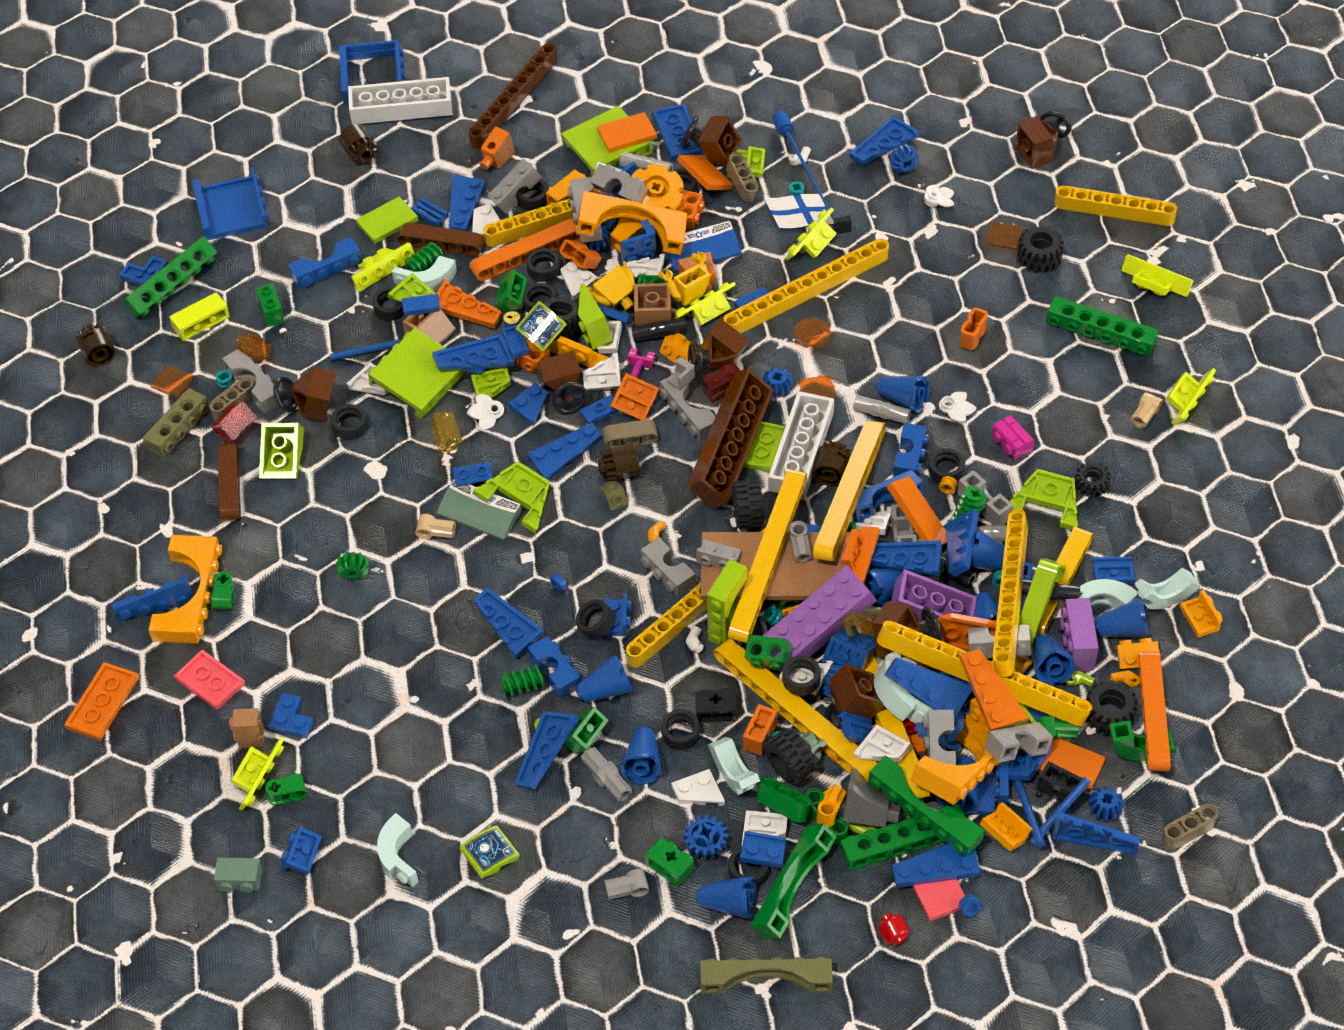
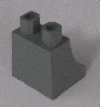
M852 769L843 821L885 827L886 822L898 824L900 805L896 802H891L883 792L874 789L857 769Z

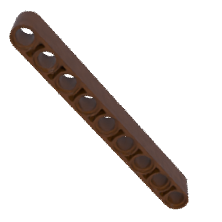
M546 43L542 45L469 129L471 147L475 149L481 148L495 126L500 128L554 66L557 62L554 44Z

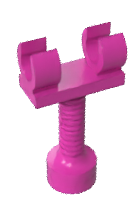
M631 348L628 354V364L635 365L631 375L637 378L642 367L652 369L656 357H654L656 353L649 351L647 357L638 356V349Z

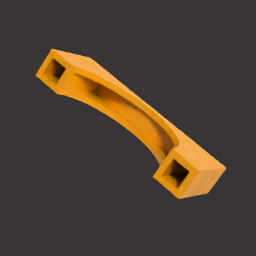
M573 170L546 192L547 205L570 199L567 190L570 187V180L587 177ZM593 186V193L607 194ZM618 217L619 222L610 233L611 247L621 252V241L642 235L641 221L633 218Z
M583 191L576 233L594 236L596 228L602 222L617 217L633 218L639 221L648 219L650 225H654L656 233L662 241L663 251L681 254L685 238L687 213Z
M171 535L168 547L171 562L182 563L193 568L200 575V585L194 597L184 606L168 613L152 614L148 631L153 642L199 644L200 636L204 634L203 622L208 616L207 605L211 603L210 591L211 588H214V574L218 571V556L222 554V545H219L217 537Z
M969 715L964 719V727L955 737V740L967 747L973 753L977 762L970 765H952L924 756L916 763L910 781L955 805L960 799L963 800L969 790L972 791L975 788L977 782H982L986 773L990 774L994 766L1000 764L984 748L989 732Z

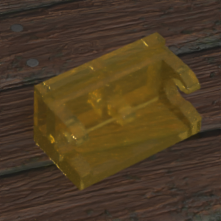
M434 413L431 427L439 453L457 450V445L450 446L451 444L461 443V436L454 413Z
M855 612L840 620L841 624H844L847 634L851 637L854 636L852 628L857 629L859 634L874 635L872 622L876 615Z

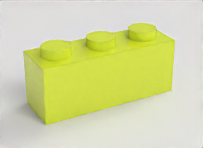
M216 292L169 317L172 328L182 341H185L229 318L230 315L226 303Z

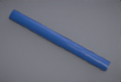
M401 339L331 353L330 359L333 361L390 349L396 343L399 344Z
M1084 777L1040 827L1042 837L1055 824L1057 811L1065 813L1091 783L1090 780ZM1032 836L1030 841L1036 845L1035 839Z
M1014 780V785L1029 826L1032 827V834L1037 847H1043L1045 842L1022 780Z

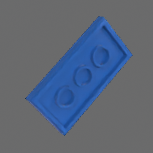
M685 104L652 111V116L671 161L677 160L679 155L704 154L697 142L695 143L688 139L683 147L680 146V142L692 121Z

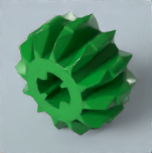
M354 551L340 554L336 561L338 575L343 576L344 579L349 578L351 580H359L366 577L369 570L367 556L362 555L361 552L355 553Z

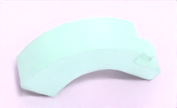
M439 256L431 268L421 272L394 267L392 271L394 284H400L413 273L430 289L436 292L444 280L452 281L457 273L456 262L453 259Z
M1181 568L1167 580L1157 584H1150L1142 579L1135 583L1138 588V595L1149 609H1163L1177 604L1201 587L1192 573L1184 568Z
M1098 579L1081 585L1079 598H1090L1091 606L1103 604L1115 609L1134 599H1138L1139 595L1135 589L1125 583L1110 579Z
M886 659L874 676V687L879 699L901 721L907 718L915 724L918 722L923 724V716H926L928 710L933 709L914 698L909 692L884 675L892 663Z
M724 737L708 745L720 773L736 794L739 795L756 787V783L760 781L758 774L746 768L731 738Z
M395 813L380 831L377 842L379 859L383 871L391 881L397 876L402 883H408L411 887H414L418 883L416 871L398 856L401 846L413 836L411 825Z

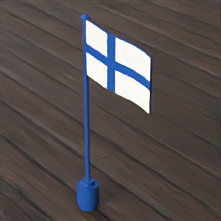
M779 110L773 114L772 122L779 135L788 136L818 194H798L780 198H764L779 229L795 230L807 228L813 221L816 222L819 219L817 215L823 209L827 211L829 207L790 135L794 125L788 114ZM832 213L825 220L829 226H833L834 216Z

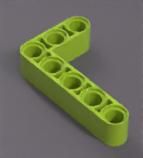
M1048 558L1040 559L1019 618V625L1029 624L1031 652L1055 583L1062 580L1066 569L1065 564Z

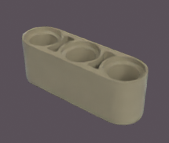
M737 152L732 153L729 156L727 172L741 199L746 202H752L756 197L758 183L744 156Z
M243 377L210 402L209 407L215 422L222 423L227 421L253 400L251 391L255 386L251 378Z
M651 419L608 425L602 429L604 444L607 449L631 443L634 444V447L648 445L658 440L656 424Z
M1205 804L1166 825L1162 837L1163 846L1169 850H1175L1211 831L1218 817L1217 809L1213 805Z

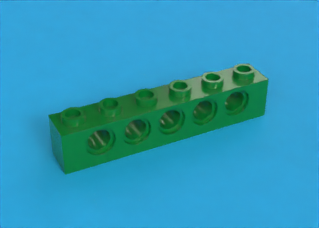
M202 236L128 295L121 303L135 319L140 315L143 318L151 311L149 308L152 305L156 307L164 301L162 299L163 296L167 294L169 297L177 290L175 287L178 284L182 286L190 280L188 278L189 275L193 274L195 276L202 270L201 266L204 263L206 265L210 264L215 259L213 256L217 251ZM193 255H197L200 261L195 260ZM180 265H184L187 271H183ZM171 275L174 278V282L170 281L167 276ZM154 286H159L161 292L156 291ZM141 296L147 297L148 303L144 302Z
M1057 296L1054 297L1046 317V323L1148 357H1150L1157 342L1159 332L1158 329Z
M959 804L954 806L948 805L937 811L945 815L965 818ZM909 817L898 824L890 823L883 828L870 829L860 835L845 837L840 841V852L850 872L946 841L940 840L931 829L923 827L918 819ZM860 847H866L868 849L862 850L860 849Z

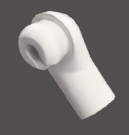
M806 146L801 151L805 163L811 151ZM791 154L789 156L791 165L797 166L802 164L798 155Z
M693 626L686 639V644L691 651H695L698 654L704 648L698 639L701 629Z

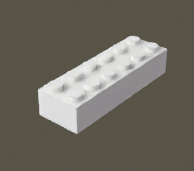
M449 77L348 86L349 111L352 124L453 115Z
M798 391L768 476V491L779 493L787 469L807 473L806 484L801 496L803 499L806 498L820 446H823L834 414L833 398Z

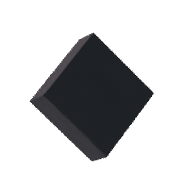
M851 217L834 218L833 230L837 234L851 232Z

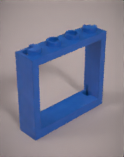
M398 40L339 46L341 92L344 104L349 103V60L395 56L397 82L405 79V71L401 69L404 67L403 57L401 58V56H404L403 48H399Z

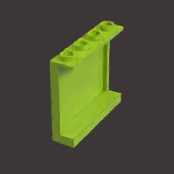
M620 106L612 108L561 133L562 146H570L591 170V177L594 174L597 162L617 167L620 164L622 152L640 156L652 154L651 140L610 153L608 152L597 131V126L629 117Z
M414 327L411 332H407L404 335L403 340L399 344L396 343L388 355L382 357L380 363L369 371L368 376L370 386L376 382L415 409V416L422 419L466 372L464 369L439 371L433 360L432 352L446 348Z

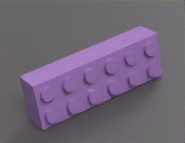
M846 565L763 636L787 639L793 645L790 658L798 655L811 657L830 641L831 636L843 630L877 600L849 566ZM781 651L777 652L774 658L778 657Z

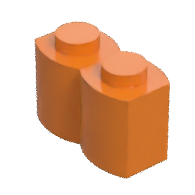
M564 240L559 250L565 258L572 259L573 263L580 268L596 269L601 260V256L596 251L588 249L587 245L581 243V241Z
M976 307L970 311L968 320L961 327L960 347L972 351L978 346L979 338L986 331L988 311Z

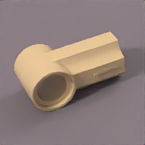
M1145 392L1140 400L1139 407L1131 418V422L1138 428L1146 427L1153 415L1159 412L1163 399Z
M421 514L415 534L421 539H430L432 536L453 538L456 524L455 521L435 519L430 514Z

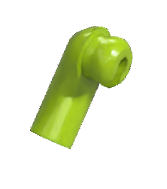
M1075 671L1071 678L1066 681V684L1068 686H1075L1083 683L1092 687L1096 678L1081 671Z
M848 823V829L859 835L867 830L879 828L873 825Z

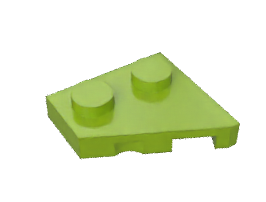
M411 273L388 293V298L402 302V298L436 293L415 274Z
M507 367L486 371L483 374L471 375L476 396L484 394L492 399L511 386Z

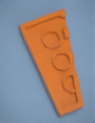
M447 280L443 281L437 291L439 306L444 314L495 329L502 317V311L484 301H478L475 296L464 293L457 286L453 287Z
M980 649L960 655V661L989 732L1029 719Z

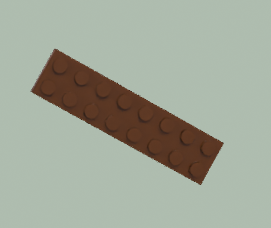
M749 367L733 374L686 486L712 509L729 502L733 483L737 482L774 391Z

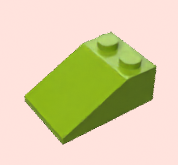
M584 283L580 284L578 308L580 322H578L582 333H585L582 335L585 343L590 344L594 350L613 341L603 312Z
M262 423L259 479H297L304 436V427L299 423Z

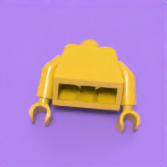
M703 252L693 253L692 260L698 262V265L675 276L673 280V273L668 269L664 268L666 274L658 273L659 278L667 281L666 286L675 301L680 302L684 307H690L691 302L701 298L710 281L711 274L708 272L706 264H704L706 255Z
M623 261L622 267L616 265V268L594 283L592 286L593 291L587 287L597 304L606 307L611 306L612 308L621 304L626 311L634 306V303L629 298L634 291V274L627 267L626 262Z

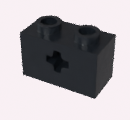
M735 689L695 691L696 717L699 723L737 721Z
M1048 761L1039 775L1037 789L1063 802L1083 778ZM1082 792V793L1080 794V796L1073 802V804L1071 805V807H1073V808L1075 807V805L1077 804L1078 800H1079L1080 797L1082 796L1083 792Z

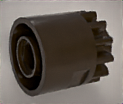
M349 125L339 136L340 144L356 165L360 162L364 165L365 162H371V159L376 157L374 153L378 152L377 144L363 125Z
M90 323L88 326H83L82 330H78L79 335L76 336L77 343L88 365L101 367L114 359L116 350L104 326H100L99 323L94 326L93 323Z
M830 440L829 444L824 442L823 446H820L813 470V476L819 483L832 487L839 486L852 455L850 454L851 449H846V444L843 445L839 441L833 442Z
M633 443L600 451L601 458L597 459L600 475H605L607 482L640 475L639 461Z

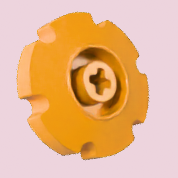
M661 164L647 165L646 170L639 168L631 176L632 178L639 177L644 180V184L648 188L641 203L671 210H677L682 203L683 194L680 193L683 192L684 188L682 179L677 172H668V167Z

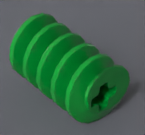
M430 242L427 246L422 247L421 250L405 259V266L409 271H425L429 269L428 266L432 267L439 256L444 257V254L435 243Z
M975 486L965 487L952 515V520L972 509H975L980 515L986 502L985 493Z
M532 665V671L525 667L524 673L521 669H517L516 675L513 671H509L508 677L505 673H501L500 684L504 698H506L507 692L514 696L515 690L522 694V688L530 692V686L537 690L539 683L544 688L541 672L536 665Z

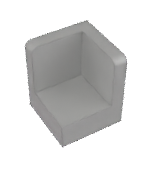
M679 357L675 361L676 371L667 379V383L681 391L695 378V368L693 364Z

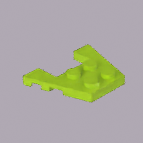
M518 461L500 472L498 476L487 480L482 486L476 487L472 494L487 503L495 491L499 490L530 510L522 520L521 525L536 533L550 481Z
M1037 469L1024 483L1020 491L1013 495L1010 501L1013 504V510H1023L1025 502L1028 501L1064 511L1060 527L1069 530L1078 527L1074 478Z

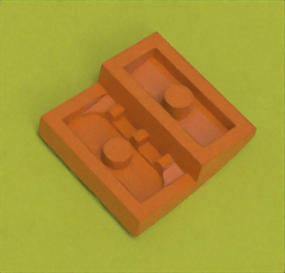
M625 373L610 406L637 419L645 420L659 388Z

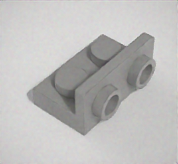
M705 539L701 548H697L696 561L698 563L717 567L723 570L729 559L738 563L741 556V549Z

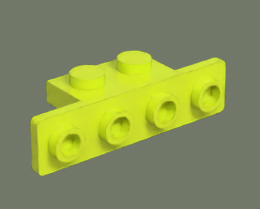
M832 207L827 211L823 209L817 215L819 219L816 222L813 221L807 227V233L804 232L797 238L799 242L796 245L793 244L787 250L786 260L795 256L802 247L813 258L820 254L837 234L825 222L827 217L834 211Z
M407 242L395 250L382 248L377 251L376 255L363 259L362 263L358 265L360 271L351 276L357 291H362L392 273L394 267L400 268L404 266L405 259L415 253L411 244Z
M1129 254L1126 255L1122 266L1123 272L1133 275L1132 283L1137 284L1139 288H1147L1160 296H1165L1169 291L1185 297L1189 295L1193 283L1192 279Z
M728 282L718 287L719 291H710L704 295L705 299L701 301L699 298L694 300L687 309L685 307L680 308L675 312L676 315L672 319L681 318L692 312L699 325L702 326L725 313L731 307L723 294L731 290L736 285L735 282L728 284Z
M1214 368L1204 374L1199 383L1187 372L1181 375L1165 398L1179 411L1171 422L1173 425L1179 421L1183 423L1188 418V411L1197 405L1198 402L1196 400L1205 393V386H1208L1214 380L1213 375L1216 372Z
M280 737L269 756L253 747L249 748L230 781L248 792L238 809L243 810L246 805L250 807L256 797L253 793L256 789L260 790L264 784L265 779H263L265 772L269 774L275 764L272 762L275 756L279 757L284 748L281 745L284 738Z

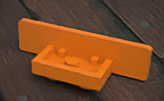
M861 527L860 530L852 529L850 536L846 539L845 552L841 555V563L844 566L848 565L863 584L880 534L879 527Z

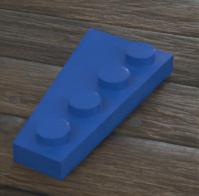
M892 116L849 152V158L864 165L898 148V146H902L919 137L920 131Z
M453 175L449 229L468 230L473 218L474 209L477 208L485 189L486 180Z
M501 334L432 352L433 360L439 371L514 366V360Z
M592 422L527 453V456L537 472L545 479L550 480L551 476L561 472L565 465L569 462H574L579 454L585 453L601 441L602 434Z
M975 509L963 513L960 517L946 524L949 573L954 577L970 569L979 512Z
M941 540L876 543L870 565L898 570L905 569L910 572L939 576L942 550Z
M187 575L181 576L177 582L168 581L163 583L164 587L154 590L150 588L145 590L146 592L141 596L135 594L112 603L117 621L184 606L194 597Z
M488 587L473 599L475 606L516 659L530 645L534 644L544 635L543 629Z
M894 658L884 674L933 710H953L954 718L972 691L971 686L900 658Z
M543 711L514 783L518 788L535 790L580 718L572 714Z
M1057 811L1052 839L1136 855L1140 837Z
M950 844L892 865L896 888L980 876L975 849L966 857L962 853H957Z

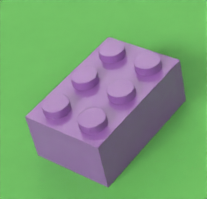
M1090 598L1066 599L1065 606L1061 607L1062 619H1059L1060 631L1063 630L1064 635H1062V645L1066 647L1067 652L1073 657L1075 671L1094 670L1098 653V642Z

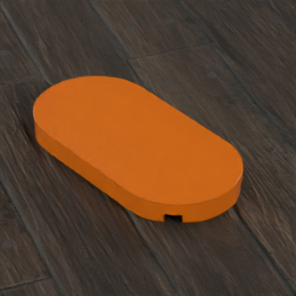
M955 613L944 614L938 617L942 631V642L964 651H969L968 628L988 627L989 633L995 636L997 622L995 620Z

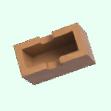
M258 708L233 710V718H230L229 725L230 730H233V739L237 741L239 748L264 747V727L262 721H258L260 720Z

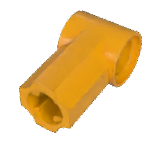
M835 784L829 787L823 801L818 805L817 824L824 823L828 828L834 825L835 817L847 794L841 786Z

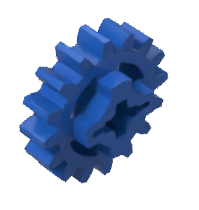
M705 815L704 819L697 816L696 822L690 820V826H685V833H683L685 848L688 847L689 854L695 852V858H698L700 855H703L704 860L707 859V855L715 858L716 852L721 855L722 848H727V841H729L727 827H723L722 820L716 822L715 816L711 820L708 819V815Z

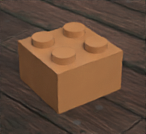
M666 283L634 284L635 326L671 320V294Z

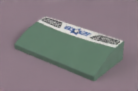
M453 479L440 503L437 515L504 541L522 514L521 504L493 494L486 503L472 494L476 488L475 486L470 484L455 486V480Z

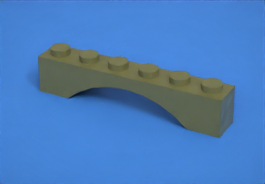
M796 957L793 959L772 958L771 960H761L759 958H751L749 960H739L737 958L717 960L710 958L701 961V994H724L727 990L741 982L765 977L791 981L810 993L832 992L833 985L832 959L817 957L815 959Z

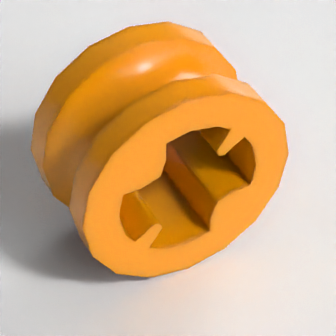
M945 476L941 479L939 489L944 494H954L958 482L952 477Z

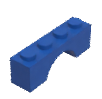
M349 237L335 243L334 253L325 260L309 261L301 258L287 264L291 279L300 290L361 263L362 257L360 249L354 240Z
M909 470L863 490L853 513L854 521L856 523H863L866 518L874 516V509L880 504L895 500L887 489V485L910 476L924 496L923 481L912 470Z

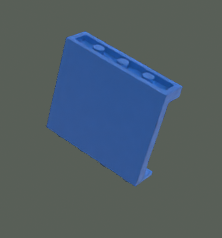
M253 167L251 168L252 176L201 187L199 179L192 181L204 235L207 240L268 227L266 220L270 219L267 209H263L266 208L264 197H260L263 196L261 185H257L260 184L258 174H254Z

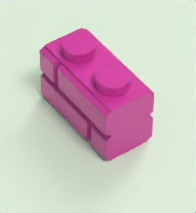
M1011 415L993 425V440L1003 446L1004 452L1007 455H1011L1017 460L1023 455L1032 452L1034 440Z

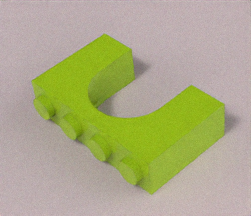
M730 559L707 593L708 640L716 645H721L729 639V627L739 602L735 598L747 580V566Z

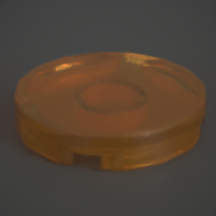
M809 317L797 323L795 339L801 346L806 348L809 346L814 349L820 348L829 342L831 335L830 326L824 320Z
M245 333L244 336L240 334L235 343L236 347L243 354L254 359H267L272 351L269 343L267 345L262 337L251 333Z

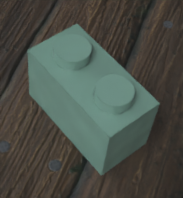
M217 858L214 883L217 890L223 892H230L231 890L242 891L246 893L259 891L262 875L260 859Z

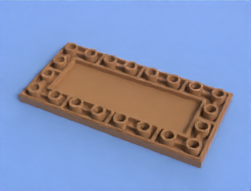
M702 532V543L705 539L741 549L738 563L747 566L748 578L764 532ZM788 532L764 600H806L845 567L841 563V555L845 552L846 539L850 536L851 532L845 533L834 561L813 558V549L819 532H807L812 558L804 563L794 560ZM701 564V600H707V593L722 572L720 568ZM745 583L738 592L735 600H740Z

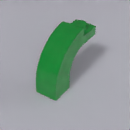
M1130 721L1109 724L1113 747L1119 756L1133 761H1147L1145 735L1134 733ZM1169 731L1170 754L1175 753V746L1171 731Z

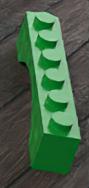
M885 755L869 772V782L874 789L880 790L891 802H896L900 805L906 814L913 815L923 827L935 832L940 840L948 842L957 853H962L968 857L983 840L984 830L969 818L942 814L920 801L909 788L904 778L902 767Z
M824 823L807 825L750 925L763 939L781 938L790 922V906L799 885L809 871L828 854L837 838Z

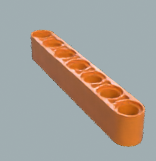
M573 218L475 258L470 262L469 268L477 280L485 281L525 264L528 255L534 250L547 248L556 251L561 248L564 240L580 241V236H576L575 226L577 223H574Z
M1139 652L1138 665L1148 771H1170V750L1160 652Z

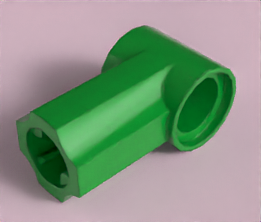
M1044 716L1037 719V722L1053 736L1052 741L1056 739L1074 740L1077 738L1079 726L1063 720H1056L1054 716Z

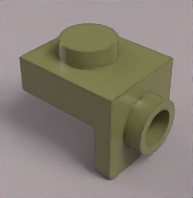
M609 481L604 486L599 487L600 493L607 500L611 511L628 504L624 488L617 481Z

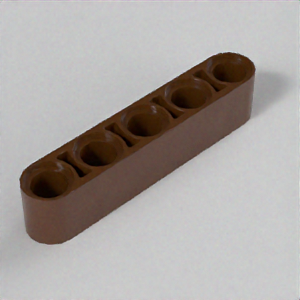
M404 223L397 238L401 245L408 242L412 247L422 248L427 246L428 243L433 242L442 252L478 256L485 241L484 237L479 233L414 223Z
M237 443L218 445L219 512L221 521L241 519L240 468Z

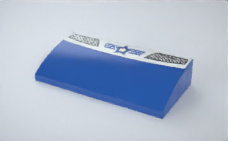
M727 221L686 232L680 255L665 252L674 272H679L678 260L691 257L693 253L711 252L713 262L742 255L731 222Z

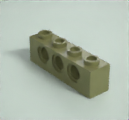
M188 388L145 434L143 441L146 450L162 458L170 453L174 446L184 438L185 434L196 425L197 421L207 413L209 405L206 396Z

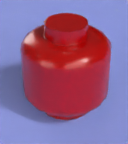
M888 913L880 918L882 923L878 926V932L886 944H893L895 947L909 938L910 929L900 914L892 915Z

